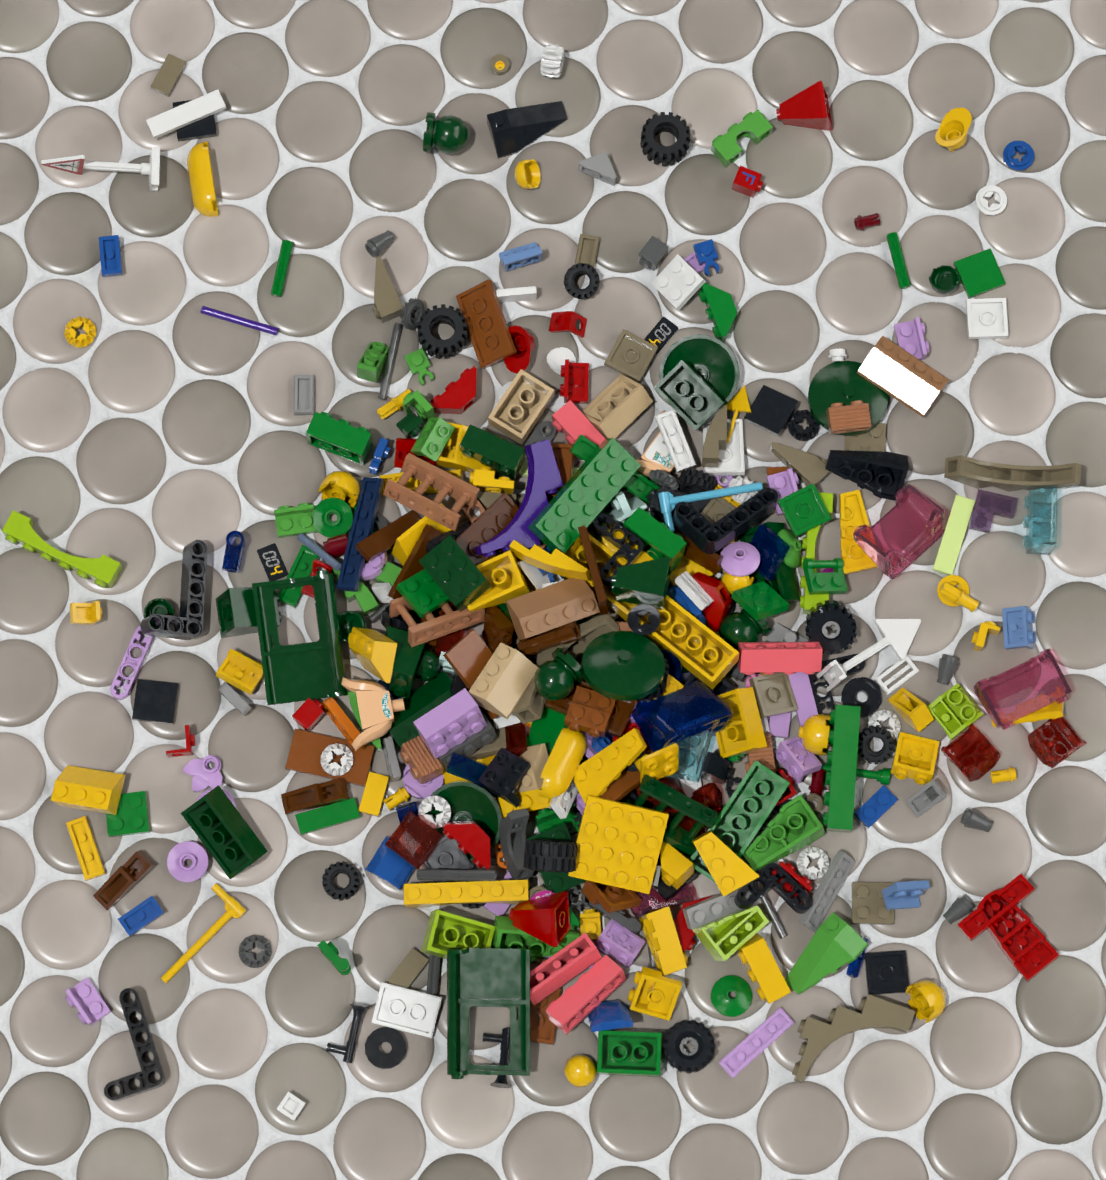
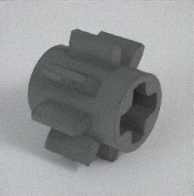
M574 886V891H567L568 896H570V909L572 910L575 907L581 912L583 905L588 907V903L585 902V899L588 898L582 893V889L577 890V887ZM578 894L581 895L582 902L578 901L577 903H574V898L572 896H578Z

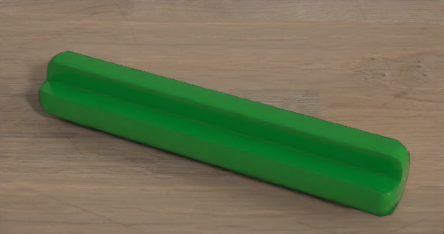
M892 232L887 234V241L899 288L906 289L910 287V280L898 234Z
M283 240L271 289V295L274 297L282 296L293 246L292 241Z

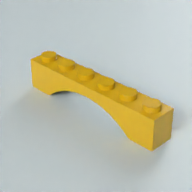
M528 880L404 884V905L406 908L469 903L518 904L529 901L530 883Z

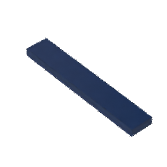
M363 478L336 587L339 591H358L365 558L358 552L355 546L372 534L384 485L382 478Z

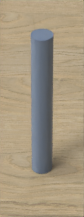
M303 533L299 534L297 539L336 571L341 569L342 565Z

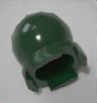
M427 112L425 121L427 122L426 132L424 131L423 151L431 152L434 147L445 154H456L461 151L469 139L468 128L463 120L453 115L442 116L437 119L435 118V113Z
M740 605L741 611L733 612L726 616L719 629L720 638L737 651L738 642H757L759 634L766 636L772 631L766 627L768 623L765 619L756 621Z
M557 648L552 653L554 660L544 662L535 672V688L547 700L557 701L564 699L573 690L574 681L581 683L585 679L580 672L582 669L581 665L570 654L567 653L564 656L561 653V648Z

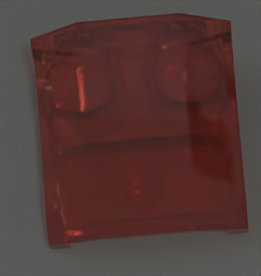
M1064 716L1049 719L1028 735L1032 751L1044 765L1051 768L1057 766L1086 744V741L1080 738Z
M973 724L948 746L941 748L943 754L964 774L969 782L979 780L996 765L1000 758V753Z
M408 811L385 845L416 869H419L431 854L442 835L411 811Z

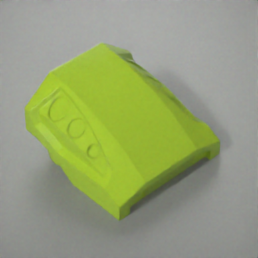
M959 683L927 706L932 717L945 731L950 740L957 737L972 723L985 715Z

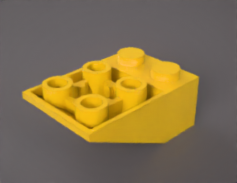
M447 422L454 427V431L437 459L436 466L455 470L461 469L466 472H474L475 469L479 470L480 467L490 468L474 458L470 459L464 456L460 451L459 445L468 426Z

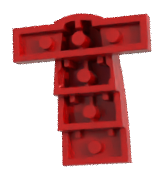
M1020 874L1002 889L987 894L980 901L977 909L959 922L957 927L970 941H973L987 929L1008 960L1022 977L1029 982L1055 961L1059 954L1046 941V937L1031 923V919L1016 906L1035 891V888Z

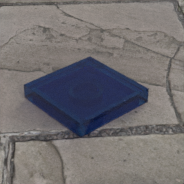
M760 524L750 544L760 554V564L757 571L765 579L772 580L790 546L766 524Z

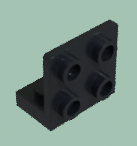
M501 748L478 781L491 793L517 808L521 800L516 796L517 792L514 789L531 765L508 750Z

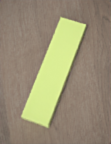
M959 495L955 496L932 569L933 571L948 576L953 574L975 500Z

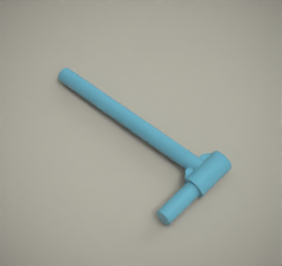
M758 482L673 497L667 491L658 493L665 525L670 531L675 532L671 512L677 503H689L759 491L763 487L762 483Z

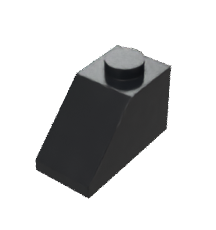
M707 752L700 778L724 785L725 779L729 780L732 773V768H729L730 762L712 752Z

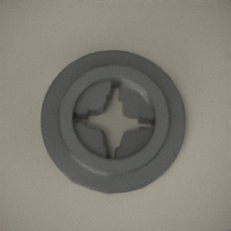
M410 298L409 302H405L404 309H401L403 312L400 318L402 319L401 325L405 326L406 329L414 330L418 327V321H420V317L424 314L425 309L421 300Z
M651 470L648 474L650 479L661 487L671 490H677L679 487L676 478L662 470Z
M251 935L241 942L238 953L241 961L246 966L259 968L270 960L272 948L269 941L263 936ZM253 943H255L257 949L264 950L257 953V960H255L252 953H246L253 949Z

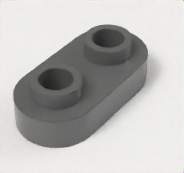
M542 421L539 423L526 442V445L547 439L551 443L556 436V428L552 425V422ZM544 428L550 429L548 433H544L542 430Z

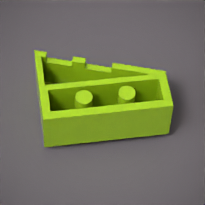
M751 905L747 909L737 910L692 930L715 961H726L768 924L769 920L758 905Z

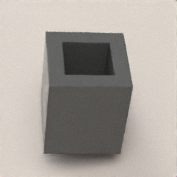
M652 236L638 254L640 265L645 269L650 268L654 271L667 255L668 246Z

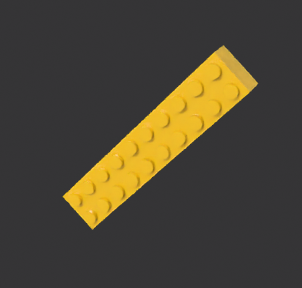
M589 534L600 573L602 567L614 553ZM578 537L564 554L588 569L580 537ZM620 558L616 559L618 565L623 566L627 564ZM613 568L610 574L605 573V578L612 577L615 569ZM591 578L589 579V581L585 580V582L588 584V586L593 591L595 596ZM603 584L608 607L627 621L630 610L637 604L616 601L615 593H612V586ZM666 595L664 609L656 608L660 614L658 629L651 635L644 636L713 690L738 662L739 652ZM648 615L644 618L639 617L640 625L643 623L649 624Z

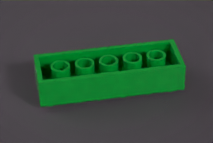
M613 437L605 439L532 521L528 528L552 552L558 549L565 553L579 537L578 527L584 525L588 527L638 470L641 464Z
M836 705L834 710L831 709L829 724H833V730H829L828 744H831V751L828 750L826 765H830V771H827L825 775V785H829L828 792L825 791L824 806H827V812H824L822 818V825L826 826V831L851 833L861 706Z
M755 760L715 820L713 828L709 830L741 858L790 782ZM696 849L689 859L693 863L694 869L715 882Z

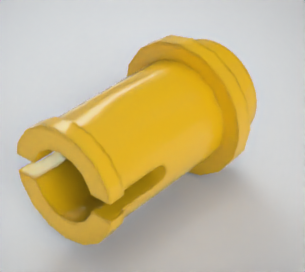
M1010 766L1008 769L990 771L992 784L1006 781L1013 783V780H1017L1015 768Z
M404 787L398 788L397 792L383 799V801L391 811L402 802H408L407 799L410 798V795Z

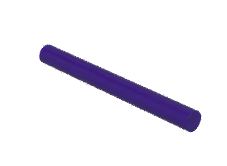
M202 306L201 314L275 336L278 334L279 328Z

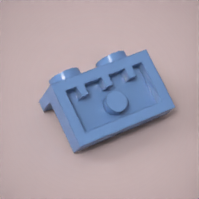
M534 242L500 252L499 257L504 272L542 261V251L540 246L538 247L537 243Z
M1027 606L1002 609L1004 648L1007 650L1025 647L1034 649V643L1036 642V634L1033 631L1032 624L1035 622L1034 612Z
M929 881L896 882L883 889L882 894L886 909L919 908L921 906L919 897L923 895L924 891L930 889Z

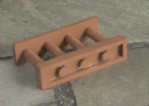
M408 453L401 470L404 472L397 482L388 479L383 494L455 531L461 517L458 512L464 504L470 507L474 506L480 489ZM411 476L421 481L415 492L405 487ZM428 486L439 490L433 501L422 496ZM446 495L457 499L451 510L440 505Z
M400 597L390 601L389 615L391 618L398 615L402 616L409 626L408 643L411 647L483 622L485 608L470 612L468 607L460 612L459 610L453 611L450 605L446 603L441 606L445 615L435 618L431 612L425 616L426 622L417 624L409 613L413 608L404 597Z

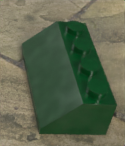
M766 522L745 531L739 536V541L753 545L760 554L759 567L754 573L748 575L750 579L754 577L752 585L765 581L789 604L799 601L794 570L784 563L777 548V534L780 530L785 529L784 523Z
M445 671L416 689L409 698H403L405 710L393 712L394 722L387 733L392 737L399 750H401L403 743L420 736L413 722L452 697L450 684H452L453 680Z
M219 785L181 812V815L229 879L268 852Z

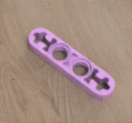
M140 626L134 632L110 688L111 694L117 700H124L130 694L154 636L150 635L145 637L142 642L143 645H146L145 647L135 643V641L140 643L142 638L139 634L142 632ZM134 648L142 650V655L139 658L131 657V651ZM128 666L134 669L133 675L125 677L122 673L123 669ZM119 678H122L124 681H128L129 684L125 682L123 685V689L125 690V692L117 695V691L115 690V688H120L122 684V681L119 680Z

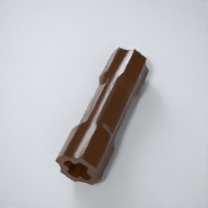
M572 622L555 630L519 640L518 649L525 657H528L542 650L579 640L581 636L580 629L576 623Z

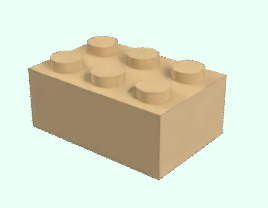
M520 369L489 415L488 424L522 445L554 398L555 390Z

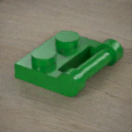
M805 558L803 560L802 566L809 595L845 594L848 591L843 572L844 563L842 558H834L833 560ZM813 568H833L834 572L814 573Z
M323 940L317 945L321 953L340 974L348 975L351 972L348 960L338 956V949L331 942L327 944Z

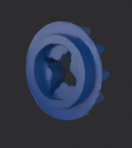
M1012 141L1003 151V162L1007 164L1008 168H1012L1015 171H1024L1034 161V151L1024 141ZM1015 151L1018 152L1019 155H1024L1021 158V162L1018 160V158H1013L1016 154Z

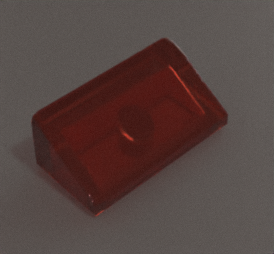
M520 722L506 726V750L519 757L527 751L526 724Z

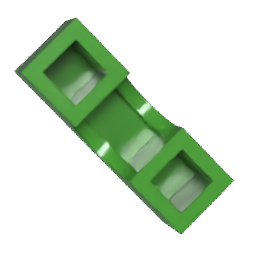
M756 110L754 113L749 112L743 117L742 122L733 124L729 127L726 134L723 136L718 135L712 141L711 151L727 168L741 157L742 149L737 144V140L747 137L757 145L772 133L773 126L759 110Z

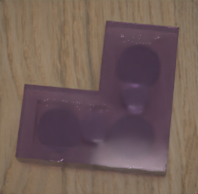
M978 489L969 529L989 533L993 515L1013 519L1018 498Z

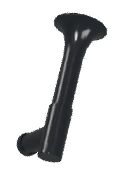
M350 1004L353 1008V1021L346 1047L328 1043L326 1052L344 1055L343 1062L352 1063L360 1021L364 1012L370 1009L368 1007Z
M503 1028L502 1035L483 1033V1042L501 1043L499 1065H507L510 1049V1029ZM498 1075L495 1082L490 1084L498 1088L512 1087L508 1084L506 1075Z

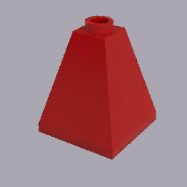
M822 81L816 82L779 104L780 109H776L778 121L782 120L785 125L827 131L833 130L828 94Z
M563 891L518 903L514 908L510 909L509 919L513 921V926L552 947H557L570 931L568 892Z

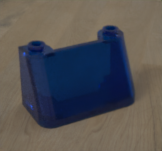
M693 681L685 688L649 702L647 700L640 702L636 705L637 709L633 712L632 717L654 753L674 743L678 744L679 741L706 730L717 733L724 729L734 714L730 707L702 682Z

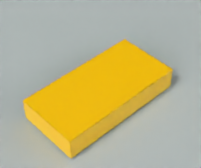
M369 772L359 812L379 817L389 781L388 776Z

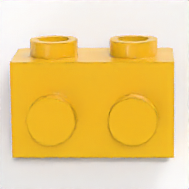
M233 649L228 651L226 659L216 672V677L249 695H252L264 675L263 666L258 661H253L241 652Z

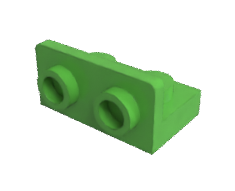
M418 390L414 393L410 392L404 397L402 404L406 415L416 411L423 421L425 419L428 421L429 417H435L433 407Z
M429 417L410 452L416 456H426L432 461H437L453 433L454 427L440 417Z
M301 503L298 504V507L290 508V506L286 505L274 510L278 538L297 536L301 533H318L313 524L314 505Z

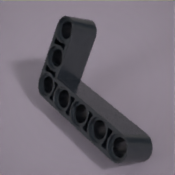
M764 488L714 524H711L688 502H679L675 506L672 518L673 524L704 553L714 554L771 514L775 509L778 493L773 488Z
M195 540L187 544L183 549L179 617L152 614L141 621L140 627L144 634L180 640H191L201 635L204 621L207 545L202 540ZM193 547L197 549L198 554L193 552ZM192 566L195 567L197 571L196 574L192 572ZM191 586L195 588V594L191 592ZM189 606L194 608V614L190 612ZM150 620L155 623V629L150 626ZM169 623L173 624L174 631L169 628ZM188 626L193 628V634L189 632Z
M131 988L122 990L119 1000L141 1072L106 1084L104 1094L113 1102L157 1089L165 1081V1075L140 996ZM129 993L135 995V1000L131 1004L125 1003L124 1000L125 996ZM135 1013H140V1022L132 1023L131 1016ZM140 1033L147 1034V1041L140 1044L137 1042V1036ZM146 1053H153L154 1059L151 1063H144L143 1057ZM155 1072L159 1073V1081L154 1084L150 1083V1075ZM134 1079L139 1080V1088L131 1090L129 1088L130 1082ZM113 1086H118L120 1089L116 1097H111L109 1094Z

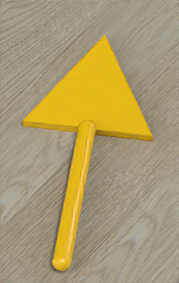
M745 385L727 404V411H735L727 435V443L730 442L738 412L751 413Z

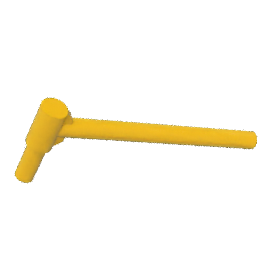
M217 883L213 885L211 890L225 902L226 912L161 977L165 983L232 917L240 919L247 912L233 896L230 897Z

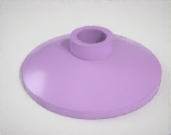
M746 542L731 543L720 554L722 556V569L732 576H748L754 573L760 564L758 550Z
M191 841L175 845L167 858V867L170 874L178 881L186 883L200 879L207 871L209 863L208 855L204 848ZM188 859L192 860V865L189 867L185 866V861Z

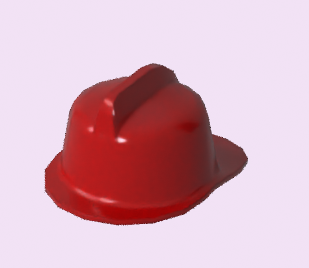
M514 325L508 329L517 353L505 358L504 363L509 371L517 374L520 369L523 371L527 369L530 362V353H532L535 347V341L528 330Z

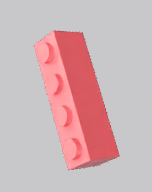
M571 400L552 415V425L558 432L562 431L568 444H574L580 434L598 446L605 440L603 435Z
M738 642L739 660L737 666L740 673L746 675H753L756 672H763L767 675L775 674V672H783L789 675L795 672L814 674L815 672H821L823 649L819 642Z
M586 933L530 971V1001L534 1006L602 958L597 947Z
M607 955L596 961L589 971L583 973L576 983L564 991L563 995L550 1003L546 1009L550 1021L567 1035L626 980L623 969Z

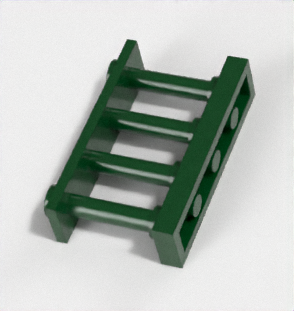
M645 774L639 790L642 791L635 803L629 799L625 803L642 807L648 797L651 796L660 801L655 810L664 812L667 806L677 810L678 813L671 822L667 821L663 841L692 856L696 850L692 840L698 837L697 834L704 825L711 829L713 828L718 813ZM685 816L696 820V823L689 832L679 827Z

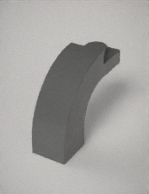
M527 809L513 810L507 813L506 818L500 820L501 849L513 880H523L533 877L534 870L523 867L526 841L525 831L529 819Z

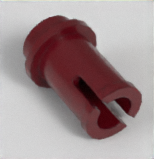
M875 213L863 217L858 215L857 218H854L855 228L863 231L864 228L879 226L881 223L880 219L875 220L879 218V214Z
M824 769L812 773L811 785L808 787L810 794L822 795L825 789L823 787Z

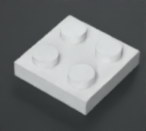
M677 254L651 284L676 309L680 310L706 281Z
M1006 298L966 299L968 339L1008 338Z

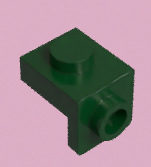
M409 413L396 424L398 429L408 439L418 436L424 428L422 419L419 416L415 417L412 413Z

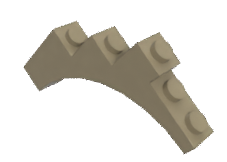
M959 455L946 458L944 478L977 489L994 486L1008 492L1025 489L1037 494L1055 492L1057 488L1079 485L1081 480V464L1021 466L986 462Z
M609 614L582 624L574 621L580 629L581 636L579 640L540 651L537 655L536 666L539 667L546 661L554 660L552 653L557 648L562 649L561 653L564 656L568 653L576 660L584 653L592 640L602 634L619 631V625ZM534 680L512 712L523 724L541 719L543 707L547 700L536 690Z
M868 994L865 999L861 998L858 1010H861V1013L837 1006L835 1010L831 1009L828 1017V1021L831 1022L830 1024L807 1017L805 1021L801 1020L797 1032L801 1033L799 1038L807 1042L806 1044L802 1043L799 1055L802 1057L800 1063H795L792 1071V1075H795L794 1081L802 1083L816 1057L829 1044L844 1035L871 1028L894 1029L907 1033L915 1011Z

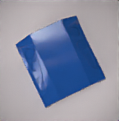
M677 585L667 590V596L705 626L709 627L703 612Z
M386 836L365 868V871L373 873L378 878H382L401 891L421 859L416 852Z
M618 999L602 1001L588 1014L591 1032L633 1027L629 1006Z

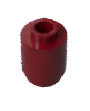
M346 533L328 538L327 541L323 542L325 552L333 558L345 555L349 539Z

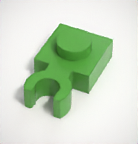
M422 348L404 356L412 375L419 374L418 379L421 386H424L423 377L428 376L431 382L434 381L433 374L427 370L431 365Z

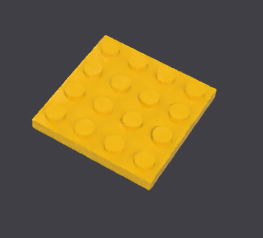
M587 795L575 843L577 845L576 870L569 872L568 876L649 894L669 813Z

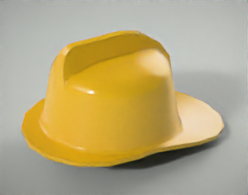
M955 108L946 113L936 132V142L948 148L950 152L962 147L966 143L967 131L971 125V113L965 108Z

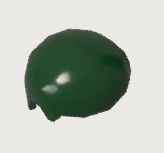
M942 265L933 269L929 276V282L932 289L938 294L947 295L957 289L960 283V276L953 267Z
M156 598L149 601L145 606L143 617L146 618L152 614L174 616L175 610L169 601L163 598ZM150 620V626L155 629V623Z
M346 611L338 615L342 641L348 642L352 627L366 628V621L363 615L356 611Z
M424 649L416 678L426 682L432 680L439 673L440 663L437 654Z

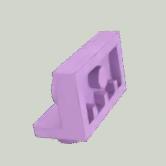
M915 317L914 321L894 324L897 345L917 359L925 360L927 353H929L928 341H924L925 326L923 322H920L919 317Z
M792 468L766 477L768 487L773 488L778 493L777 501L798 491V476L796 472L793 473ZM776 502V514L777 516L782 515L783 513L778 503Z
M798 736L780 742L775 752L778 762L781 763L796 784L801 783L804 775L819 771L822 767L817 757L805 750L802 739L798 738Z
M611 919L596 941L595 946L602 953L609 955L619 964L629 968L646 941Z
M85 978L71 989L65 990L68 994L65 999L71 1007H77L79 1010L77 1016L83 1024L88 1023V1025L92 1026L111 1013V1010L88 978Z

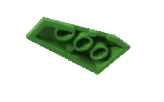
M799 795L783 805L776 817L768 823L767 828L754 840L743 856L750 867L756 872L768 864L774 863L825 835L824 827L802 795Z
M832 912L818 928L785 978L788 987L800 995L818 984L828 974H834L841 966L855 961L868 946V943L851 926Z
M495 916L493 926L496 927L491 948L529 949L530 960L534 962L538 961L537 958L552 957L580 937V934L569 931L557 947H552L513 926V921L509 917Z

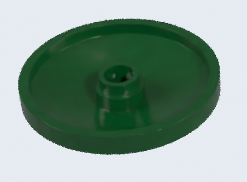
M690 335L678 340L667 350L660 365V381L684 359L725 401L723 405H726L731 400L738 387L740 372L734 353L723 341L709 335Z
M855 361L834 362L823 367L813 377L808 391V406L814 419L826 430L829 431L826 411L834 403H843V406L851 405L853 401L862 400L863 403L869 404L871 428L864 431L840 433L839 435L854 436L866 433L876 427L884 417L888 404V394L857 374L862 363Z
M613 631L602 634L588 644L583 654L582 673L586 682L596 692L610 699L632 701L644 698L659 687L664 677L665 660L661 650L650 639L634 632Z
M453 781L441 786L430 795L440 796L449 803L451 808L449 821H475L490 837V852L495 848L500 840V820L503 819V814L497 799L489 790L474 782ZM433 804L432 810L426 814H432L436 821V815L443 811L436 810ZM421 823L423 837L428 845L445 836L443 833L445 829L443 827L437 829L428 828L425 824ZM468 852L467 856L472 863L474 857Z

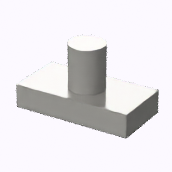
M775 623L766 642H808V640Z
M392 737L384 738L381 745L390 782L398 781L401 778L399 764L404 762L400 757V752L395 751Z

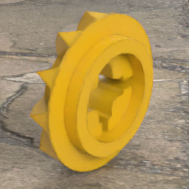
M78 316L77 318L70 319L68 324L65 325L64 335L70 345L83 348L94 341L96 327L87 317ZM83 326V331L86 334H80L77 337V332L74 329H80Z
M957 575L944 577L937 587L938 598L944 605L950 607L960 606V604H955L954 600L942 594L940 587L944 582H948L954 587L958 585L957 589L960 591L963 589L965 594L969 595L967 582Z

